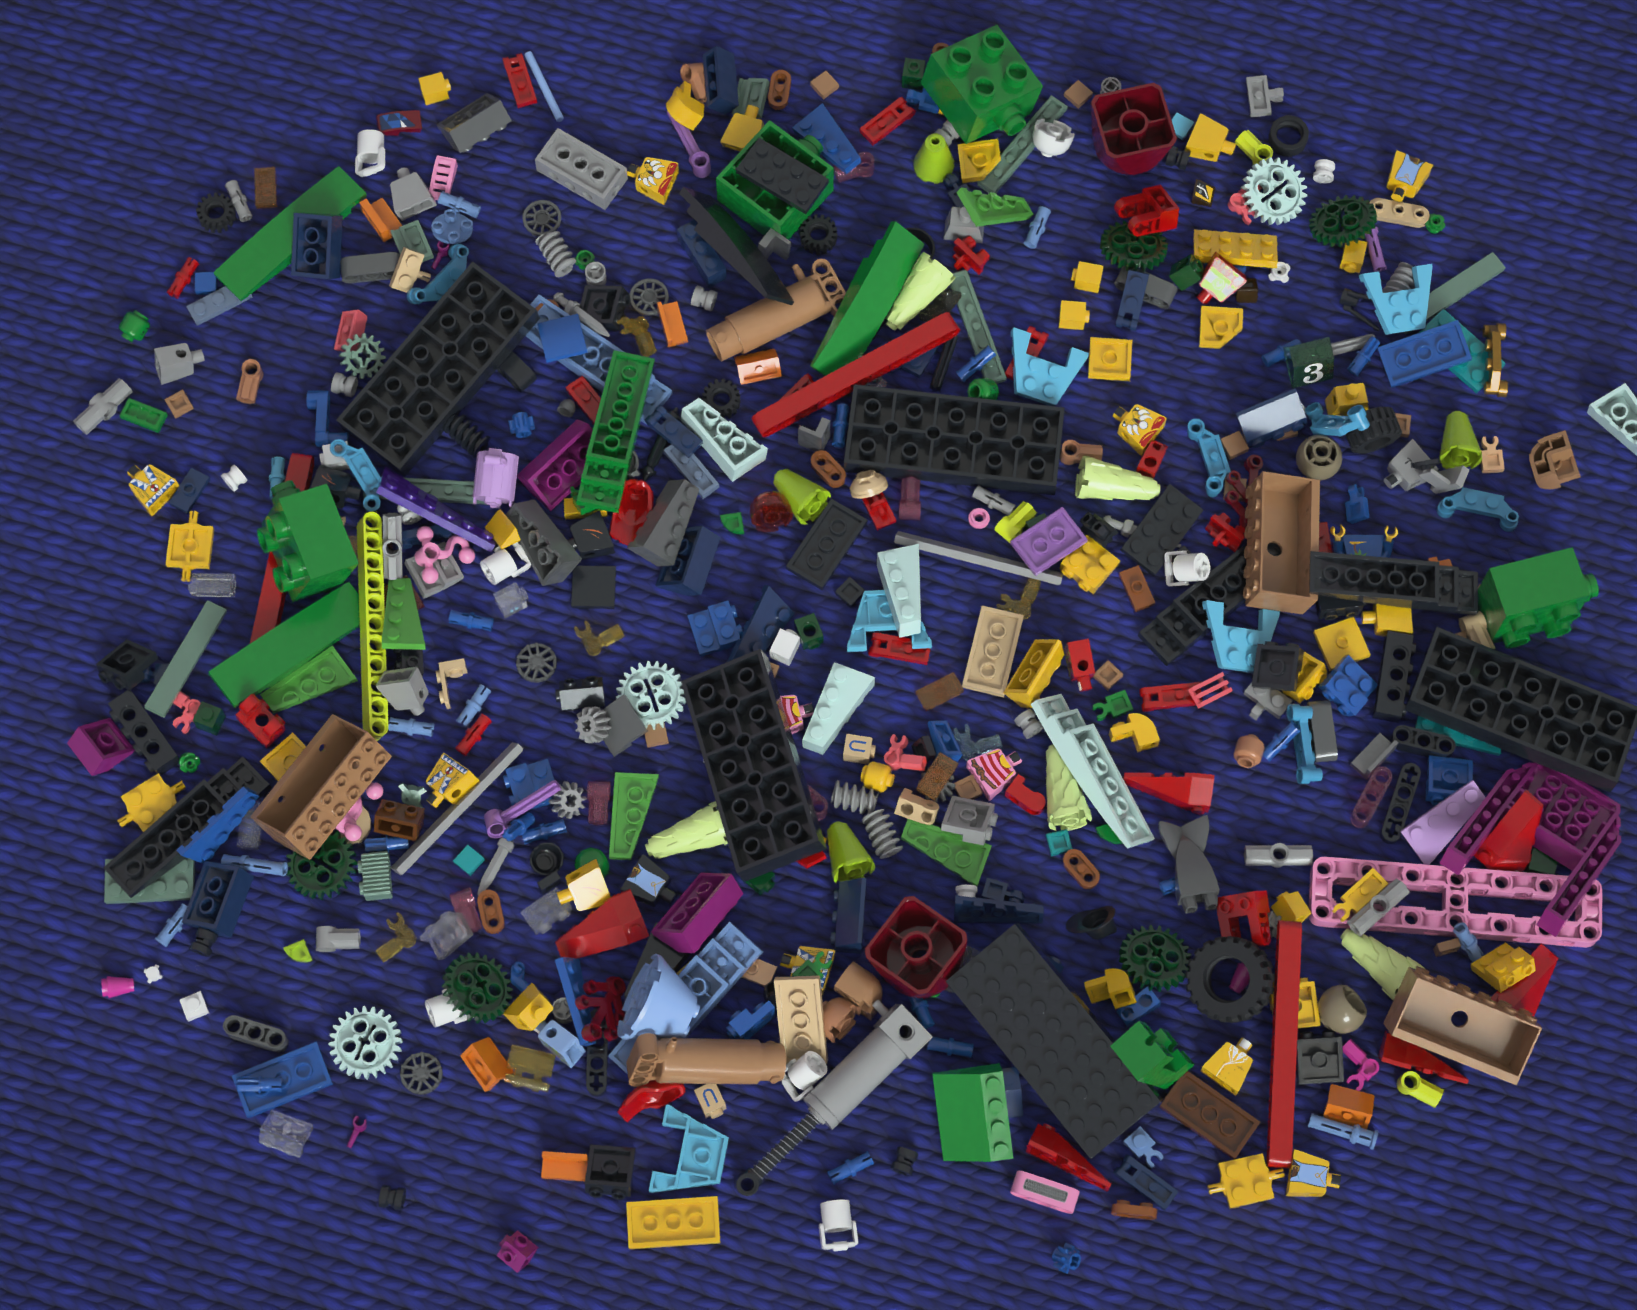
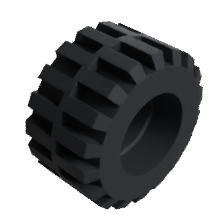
M1376 407L1366 410V418L1370 423L1367 429L1359 431L1357 428L1345 434L1352 452L1369 453L1380 450L1395 442L1402 435V430L1392 407Z

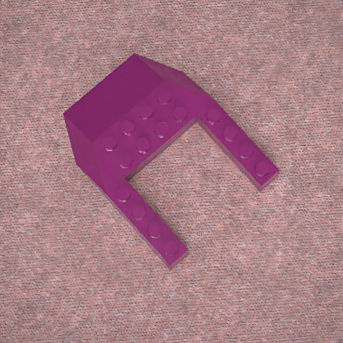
M1529 762L1523 764L1521 768L1506 770L1448 846L1440 864L1459 876L1495 826L1503 819L1524 791L1528 790L1544 804L1540 823L1536 828V841L1533 846L1572 870V873L1546 907L1536 924L1556 937L1621 843V836L1619 835V828L1621 826V819L1619 817L1620 804L1583 781L1538 763Z

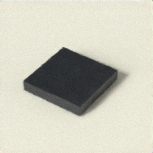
M576 566L573 569L571 607L581 609H615L616 566Z

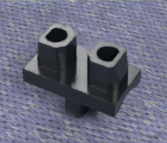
M1087 512L1080 519V522L1083 524L1081 530L1103 548L1112 542L1113 536L1118 534L1114 527L1095 513L1092 515Z

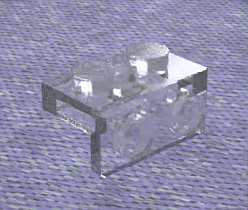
M557 887L520 912L535 935L546 933L552 928L553 923L557 920L563 921L571 914L572 906L569 902L561 905L557 892H559Z
M448 911L440 916V920L435 924L428 926L419 938L421 941H429L438 960H444L474 934L462 912Z
M271 1109L260 1128L259 1143L300 1158L303 1153V1146L313 1131V1124Z

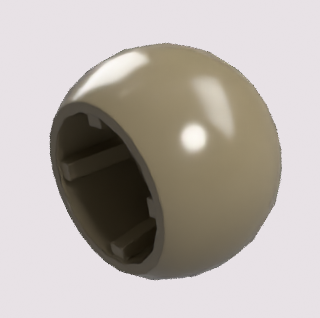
M1313 435L1306 438L1299 445L1296 453V464L1300 472L1307 478L1320 481L1327 480L1333 477L1342 465V451L1338 443L1331 437ZM1321 451L1325 456H1319L1316 452Z
M1347 985L1330 987L1322 994L1318 1002L1319 1018L1327 1029L1334 1030L1340 1034L1357 1030L1363 1024L1367 1015L1362 999Z

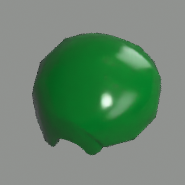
M592 847L582 850L575 857L574 861L575 870L592 860L597 859L604 878L608 875L610 865L606 855L600 849Z

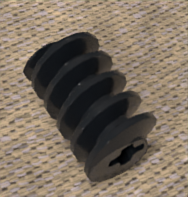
M457 414L453 415L446 422L443 429L444 432L449 433V436L455 439L457 444H461L463 449H467L468 454L473 455V458H477V453L487 448L490 436L482 438L485 434L483 430L476 433L479 427L477 425L471 427L473 421L470 419L465 422L467 418L465 414L460 417Z

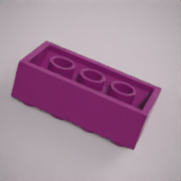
M578 419L517 474V477L526 489L549 511H552L571 493V486L575 489L581 483L593 429L588 423Z
M700 873L653 928L651 933L677 952L695 953L700 949L707 937L713 933L716 926L725 919L726 914L731 908L737 904L743 892L732 874Z

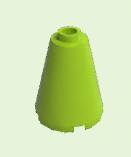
M937 133L930 134L914 158V171L922 181L939 184L943 182L947 174L950 173L952 175L954 158L945 138Z
M1454 411L1446 418L1439 459L1444 469L1459 466H1470V469H1473L1482 461V452L1468 415L1461 411Z
M789 469L779 470L774 476V486L798 522L806 525V521L811 520L813 522L819 518L828 504L826 502L827 498L831 499V494L827 489Z
M840 821L832 823L827 830V838L834 882L864 878V874L868 871L870 874L873 873L875 869L874 861L850 827Z

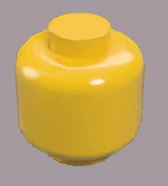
M872 761L862 769L861 782H863L866 789L870 790L873 788L874 791L882 793L888 787H892L895 775L892 774L889 765Z

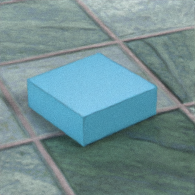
M1176 113L1172 119L1177 138L1184 141L1194 126V122L1179 113Z

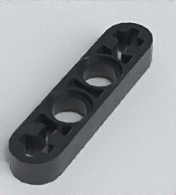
M1414 763L1405 764L1399 773L1380 832L1381 839L1387 844L1396 843L1401 836L1400 831L1404 828L1421 776L1420 768ZM1411 769L1416 776H1412L1408 784L1405 783L1408 776L1405 772ZM1401 788L1407 789L1410 797L1402 799L1398 795V790ZM1392 809H1401L1403 817L1400 819L1394 818L1391 813ZM1392 823L1396 824L1393 831L1396 835L1389 838L1388 833L1385 831L1390 830Z
M594 1009L590 1012L592 1019L597 1009ZM605 1016L603 1018L604 1021L600 1024L602 1030L607 1028ZM602 1032L604 1044L601 1047L587 1046L586 1087L589 1094L594 1097L604 1095L607 1090L608 1040L604 1037V1032ZM595 1058H600L604 1062L603 1067L598 1070L593 1069L591 1061ZM590 1073L599 1075V1083L603 1087H600L598 1091H594V1088L590 1087L595 1084V1076H590Z

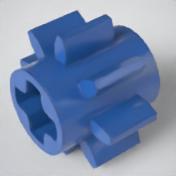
M526 412L516 413L512 416L513 420L508 421L511 434L515 433L517 438L528 437L532 434L531 430H535L533 416L528 417Z
M1068 1243L1064 1244V1248L1058 1246L1052 1255L1053 1266L1068 1274L1069 1269H1077L1081 1262V1257L1078 1254L1079 1250Z

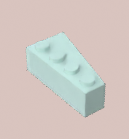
M1625 383L1591 403L1587 414L1637 456V398Z
M700 398L682 409L681 422L703 440V448L732 482L766 460L767 447L763 444H758L748 433L745 434L736 428L733 422H728L721 417L718 411Z
M919 544L878 552L877 568L899 638L920 633Z
M834 662L802 739L803 748L823 755L845 723L851 718L853 712L860 706L865 696L874 687L875 677Z

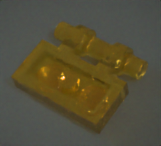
M512 1044L506 1068L514 1069L515 1071L514 1075L506 1073L504 1082L510 1083L513 1087L517 1088L520 1086L531 1088V1091L539 1092V1090L548 1092L550 1084L542 1082V1076L551 1077L556 1055ZM522 1072L534 1074L533 1080L522 1077Z

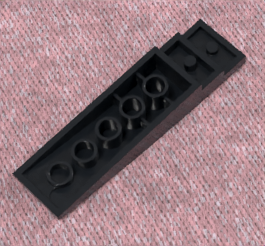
M683 187L679 194L690 204L687 213L698 222L694 230L765 298L793 305L792 297L774 269L728 212L710 195Z
M1247 544L1214 568L1206 580L1198 581L1173 600L1169 607L1158 614L1154 621L1138 633L1137 636L1166 666L1211 631V628L1207 626L1206 620H1208L1206 609L1203 610V601L1209 600L1224 603L1223 620L1245 603L1246 599L1243 598V590L1246 586V578H1244L1243 574L1247 558H1244V550ZM1268 544L1267 550L1272 556H1279L1281 554V548L1278 544Z
M1310 551L1309 593L1387 606L1476 615L1478 613V572L1459 570V567L1442 566L1439 565V562Z
M241 757L227 771L222 768L208 782L203 779L103 868L127 895L132 898L186 858L181 856L176 850L181 845L186 847L193 840L191 836L196 831L200 833L209 824L207 820L213 815L221 813L223 811L222 806L243 786L254 790L260 796L259 798L272 787L244 757Z

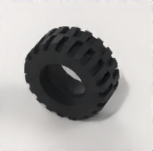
M1228 936L1217 937L1212 941L1208 940L1203 943L1202 948H1197L1194 952V958L1190 959L1187 964L1190 968L1189 972L1185 973V978H1188L1186 990L1191 994L1190 1000L1192 1004L1198 1006L1197 1010L1208 1015L1207 1017L1213 1020L1235 1023L1252 1019V1016L1261 1013L1262 1008L1268 1005L1270 1002L1268 998L1274 992L1275 987H1272V983L1275 981V974H1272V962L1268 961L1266 958L1268 955L1264 950H1260L1257 944L1247 941V939ZM1227 958H1234L1244 963L1250 977L1246 993L1234 1001L1219 998L1211 985V975L1214 967L1218 962Z

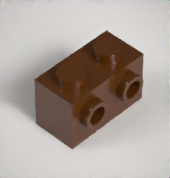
M382 799L375 813L374 832L417 841L424 825L425 808Z

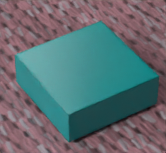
M1067 829L1045 835L1051 856L1064 854L1072 849Z
M469 845L453 860L469 876L485 861Z

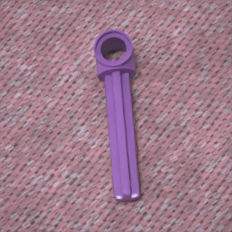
M667 111L668 117L690 156L689 163L692 166L694 175L698 178L707 177L711 173L709 155L704 151H700L689 128L674 120Z
M556 780L551 781L505 811L498 809L487 811L484 815V821L488 836L491 838L503 837L504 830L510 826L512 820L561 790L559 783Z

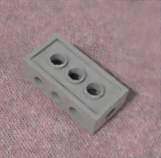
M557 128L535 158L538 172L606 210L628 179L625 166Z

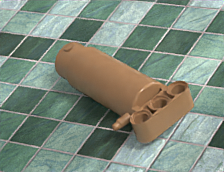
M817 259L814 261L811 275L805 277L798 264L792 266L798 282L786 287L794 301L793 305L763 298L726 316L725 321L707 329L708 341L717 358L722 362L738 353L745 354L829 312L835 316L838 310L835 305L842 302L846 292L831 264L825 259ZM822 267L826 270V273L819 274L816 272V268ZM832 285L836 288V291L829 292L825 287Z
M646 1033L637 1037L627 1059L628 1081L633 1087L646 1085L649 1080H656L658 1083L758 1084L760 1081H770L775 1084L784 1078L786 1052L782 1043H775L774 1041L760 1043L758 1039L676 1037L657 1039L656 1035Z

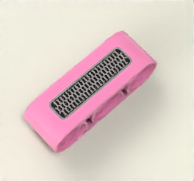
M1018 1170L1010 1193L1019 1198L1064 1213L1073 1214L1080 1191Z

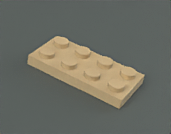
M986 606L981 607L962 688L1000 697L1005 696L1003 692L1008 684L1024 615Z
M820 976L775 977L774 987L780 1043L785 1048L786 1064L793 1059L798 1060L808 1051L819 1054L827 1064L828 1054L824 1032Z

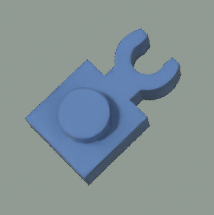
M1141 1126L1123 1141L1137 1159L1144 1156L1146 1164L1150 1168L1155 1166L1151 1162L1152 1156H1156L1160 1161L1163 1159L1161 1152L1152 1149L1155 1142Z

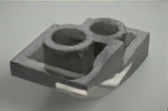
M946 288L933 300L934 304L928 305L925 310L918 313L920 321L928 322L945 312H950L962 297L961 292Z

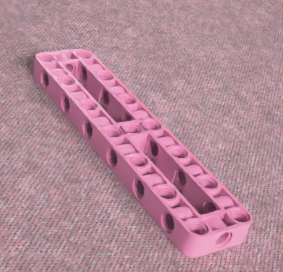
M1320 857L1316 859L1310 870L1309 910L1311 914L1309 915V920L1312 924L1319 927L1350 929L1347 922L1355 913L1351 910L1347 920L1341 922L1340 919L1344 916V911L1337 910L1335 913L1332 912L1333 908L1340 904L1336 903L1334 898H1332V886H1353L1363 877L1362 870L1370 871L1374 868L1389 884L1397 878L1407 886L1409 891L1442 893V911L1425 910L1426 908L1393 907L1369 931L1457 937L1453 931L1454 927L1450 924V920L1454 919L1458 923H1465L1470 933L1476 939L1542 943L1587 948L1593 946L1602 935V885L1597 879L1591 887L1593 895L1586 894L1575 909V921H1567L1558 935L1554 937L1550 933L1544 935L1539 931V926L1536 925L1540 919L1539 916L1524 918L1515 917L1513 914L1487 913L1486 915L1470 913L1468 911V895L1551 902L1569 876L1464 868L1458 876L1444 866L1335 857ZM1317 867H1325L1328 873H1319ZM1411 873L1415 875L1416 881L1408 880L1406 874ZM1450 877H1457L1460 880V885L1452 883ZM1495 880L1502 881L1505 888L1497 887ZM1539 884H1546L1549 888V891L1545 892L1541 890ZM1450 898H1456L1460 902V906L1452 905ZM1373 904L1376 911H1384L1381 904ZM1316 910H1324L1326 917H1319L1316 914ZM1405 916L1413 917L1415 924L1407 923ZM1494 923H1500L1504 927V931H1498ZM1584 930H1589L1593 934V938H1587L1584 935Z

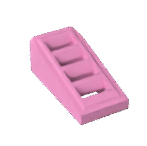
M436 156L429 187L434 200H438L441 194L440 192H435V189L445 190L448 194L451 193L458 167L456 159ZM439 173L448 174V177L439 175ZM437 181L447 183V185L437 183Z

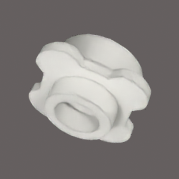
M1278 262L1277 268H1270L1271 273L1268 276L1270 281L1288 282V271H1290L1288 264Z

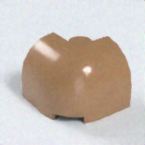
M1566 430L1539 439L1538 443L1532 448L1531 454H1529V461L1535 481L1540 488H1561V483L1581 477Z
M853 961L834 985L835 992L851 1000L861 1008L860 1014L869 1020L873 1019L877 1010L872 1004L876 1000H880L882 1003V986L872 973Z

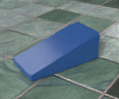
M947 720L928 721L938 764L955 765L963 754Z

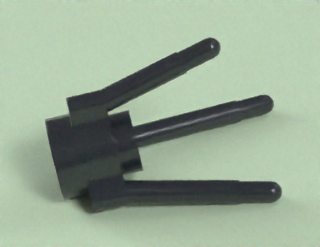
M1345 288L1339 304L1344 305L1343 310L1350 312L1376 331H1380L1378 326L1351 308L1352 306H1357L1360 298L1370 301L1372 299H1369L1367 294Z

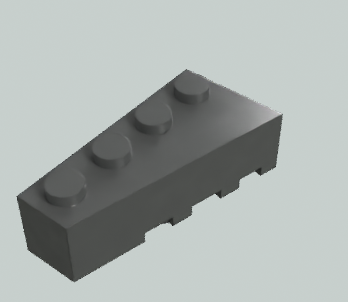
M685 479L668 481L656 500V506L652 511H649L646 516V522L643 527H639L636 532V538L633 542L629 543L627 548L657 567L674 565L699 488Z
M536 500L514 503L505 514L516 527L520 537L519 542L542 586L563 582L582 560Z

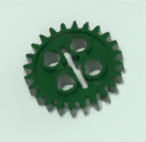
M1345 195L1343 199L1337 196L1336 201L1328 199L1329 204L1321 203L1322 208H1315L1316 213H1312V219H1309L1310 231L1318 243L1322 241L1324 246L1330 243L1331 247L1335 244L1341 247L1343 243L1350 246L1351 241L1358 243V238L1365 239V234H1371V229H1375V223H1377V213L1373 203L1370 204L1369 199L1364 201L1362 196L1356 199V195H1353L1351 198Z
M1123 220L1122 225L1115 222V226L1109 225L1108 230H1104V233L1101 235L1100 249H1102L1101 254L1105 255V260L1111 259V265L1117 263L1118 268L1125 266L1126 271L1130 268L1137 271V268H1140L1145 272L1146 267L1153 270V265L1158 267L1160 262H1164L1168 243H1166V237H1162V232L1134 236L1128 228V223Z
M338 831L334 835L332 832L322 844L321 851L314 854L313 858L321 863L325 862L328 867L338 870L337 873L331 872L322 865L318 866L314 861L294 851L293 854L286 855L291 860V862L287 863L288 868L291 870L287 871L286 875L292 877L289 882L292 885L296 884L294 889L297 891L302 890L301 894L303 896H307L309 893L311 899L318 895V898L323 900L324 894L331 899L333 891L339 895V888L347 889L345 882L353 881L349 875L356 873L352 866L357 865L358 862L352 858L357 856L354 851H350L353 845L351 843L347 844L348 839L345 836L341 838V834ZM336 855H340V860L337 863L333 864V857ZM310 864V870L302 873L303 867ZM329 874V879L321 883L322 876Z
M1149 925L1148 930L1144 926H1141L1139 931L1133 929L1132 934L1126 935L1119 950V962L1123 963L1121 970H1128L1126 973L1128 977H1134L1132 983L1141 982L1140 988H1143L1146 984L1149 991L1153 989V986L1157 988L1158 992L1161 991L1162 986L1167 991L1170 990L1171 985L1176 988L1179 982L1183 983L1185 973L1189 972L1190 968L1187 964L1191 954L1187 953L1189 946H1182L1184 939L1177 940L1178 933L1170 935L1169 928L1163 932L1160 925L1157 930H1154L1152 925Z
M478 952L473 956L470 953H467L464 957L460 955L445 969L446 973L442 977L445 982L441 987L447 989L443 996L450 998L446 1003L454 1004L452 1011L459 1010L460 1018L466 1014L468 1022L473 1017L476 1023H479L481 1020L484 1023H487L490 1019L494 1021L509 1007L508 1002L512 999L509 993L513 988L507 987L511 980L504 978L507 971L501 972L502 965L495 966L494 958L490 962L487 961L486 954L482 958H480Z

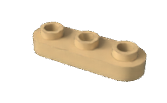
M1374 198L1370 201V204L1373 203L1376 209L1378 221L1421 228L1425 226L1430 217L1429 211L1420 205L1382 198ZM1375 206H1381V209H1377ZM1396 209H1400L1402 213L1396 212ZM1416 213L1422 214V217L1417 216Z

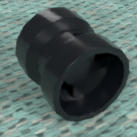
M1172 146L1165 165L1170 167L1177 166L1180 170L1185 171L1191 151H1181L1177 147Z
M197 928L195 933L196 939L194 942H191L189 950L199 955L210 957L212 953L211 947L213 943H216L218 935L206 929Z
M897 1147L895 1153L897 1157L892 1162L890 1169L901 1175L912 1176V1166L917 1161L919 1154L904 1147Z
M383 1184L379 1196V1207L387 1208L390 1205L395 1210L402 1211L406 1199V1188L398 1187L392 1190L390 1185Z

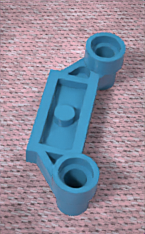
M462 244L450 246L448 255L452 260L424 289L411 288L407 292V300L411 304H421L425 301L438 302L466 270L467 256L469 254L468 248Z
M1319 402L1312 403L1305 409L1306 415L1312 421L1310 429L1316 435L1340 437L1357 428L1359 431H1363L1370 426L1366 418V411L1362 405L1350 408L1347 412L1348 416L1324 415V410Z
M1192 419L1187 426L1188 437L1198 442L1209 476L1205 485L1206 493L1209 497H1216L1221 492L1225 477L1231 470L1219 434L1214 435L1204 429L1205 425L1202 420Z
M341 439L334 440L330 445L331 454L335 457L343 458L366 495L363 501L365 510L368 512L377 511L380 507V499L376 491L380 476L363 447L356 449L348 446ZM340 446L342 451L336 452L334 448ZM373 501L375 502V507L371 508L367 503Z
M1464 487L1461 488L1460 492L1450 497H1445L1439 502L1436 509L1437 514L1442 518L1451 517L1455 510L1499 518L1500 527L1507 532L1513 531L1518 525L1519 515L1504 501V496Z
M1289 704L1287 706V719L1294 721L1301 729V732L1293 738L1297 761V782L1299 784H1309L1310 782L1321 781L1323 773L1321 768H1316L1314 765L1315 753L1311 747L1312 733L1308 727V719L1312 718L1313 709L1311 706Z

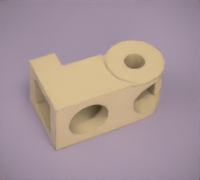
M904 788L894 814L922 824H933L939 810V805L932 800H926L914 795L912 790Z

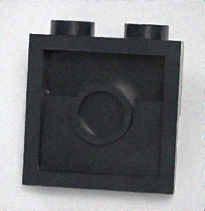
M585 285L580 308L600 322L607 331H620L621 325H624L626 322L624 311L625 307L630 305L631 298L623 286Z
M126 639L96 664L99 672L98 676L102 682L107 684L110 681L119 690L123 688L131 690L145 678L143 671L154 663L158 656L155 651Z
M1265 641V644H1257L1252 687L1296 692L1298 674L1302 670L1304 650L1294 643H1286V646H1278V643Z
M1324 1030L1322 1035L1314 1036L1313 1032H1300L1297 1037L1296 1057L1298 1084L1344 1082L1342 1037L1339 1034H1335L1334 1030Z
M590 1144L585 1178V1193H589L594 1198H600L603 1195H612L617 1200L625 1199L626 1196L631 1197L636 1148Z

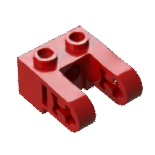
M1161 184L1143 188L1142 193L1120 198L1114 205V210L1120 218L1132 217L1128 222V228L1134 236H1143L1177 228L1179 207Z
M251 694L240 704L236 719L267 749L286 731L285 721L278 714L274 716L268 710L270 706L262 698L259 700L254 694ZM264 716L269 721L267 725L259 726L256 723L257 718Z
M1267 890L1218 897L1217 914L1221 937L1232 936L1241 938L1238 918L1248 915L1253 943L1257 944L1258 947L1270 944L1271 933L1268 919L1270 908Z

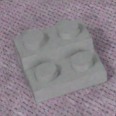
M952 796L941 824V831L963 835V842L984 845L986 840H991L993 831L991 826H996L998 814L994 813L995 804Z

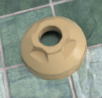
M875 470L862 471L856 475L857 477L851 483L850 494L853 498L857 499L872 497L885 491L888 487V482L885 476L875 472Z

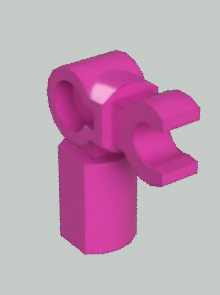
M1350 1039L1342 1047L1343 1053L1356 1065L1359 1064L1360 1067L1357 1069L1358 1074L1351 1075L1346 1080V1083L1349 1084L1352 1080H1356L1359 1085L1355 1090L1360 1091L1363 1088L1364 1081H1369L1377 1074L1379 1064L1374 1059H1368L1366 1057L1367 1054Z

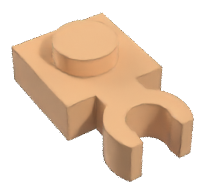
M1486 436L1481 440V446L1484 449L1481 450L1482 473H1500L1505 469L1502 450H1496L1498 444L1497 436L1493 437V444L1486 442Z

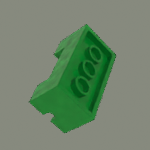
M1142 1021L1134 1024L1110 1046L1137 1081L1166 1090L1195 1065L1185 1051L1182 1050L1180 1052L1179 1049L1174 1051L1178 1043L1168 1030L1160 1028L1154 1033L1147 1023Z

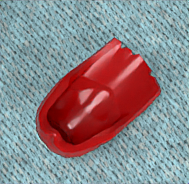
M629 479L626 481L619 512L612 513L609 535L611 538L619 540L620 543L627 546L630 542L634 541L639 527H643L647 520V514L653 510V491L644 480Z
M649 1080L647 1084L636 1087L628 1094L617 1113L621 1115L624 1121L629 1122L644 1109H660L686 1093L685 1085L680 1083H658L656 1080Z

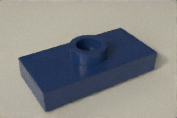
M191 468L172 496L169 504L189 514L211 480L210 477Z

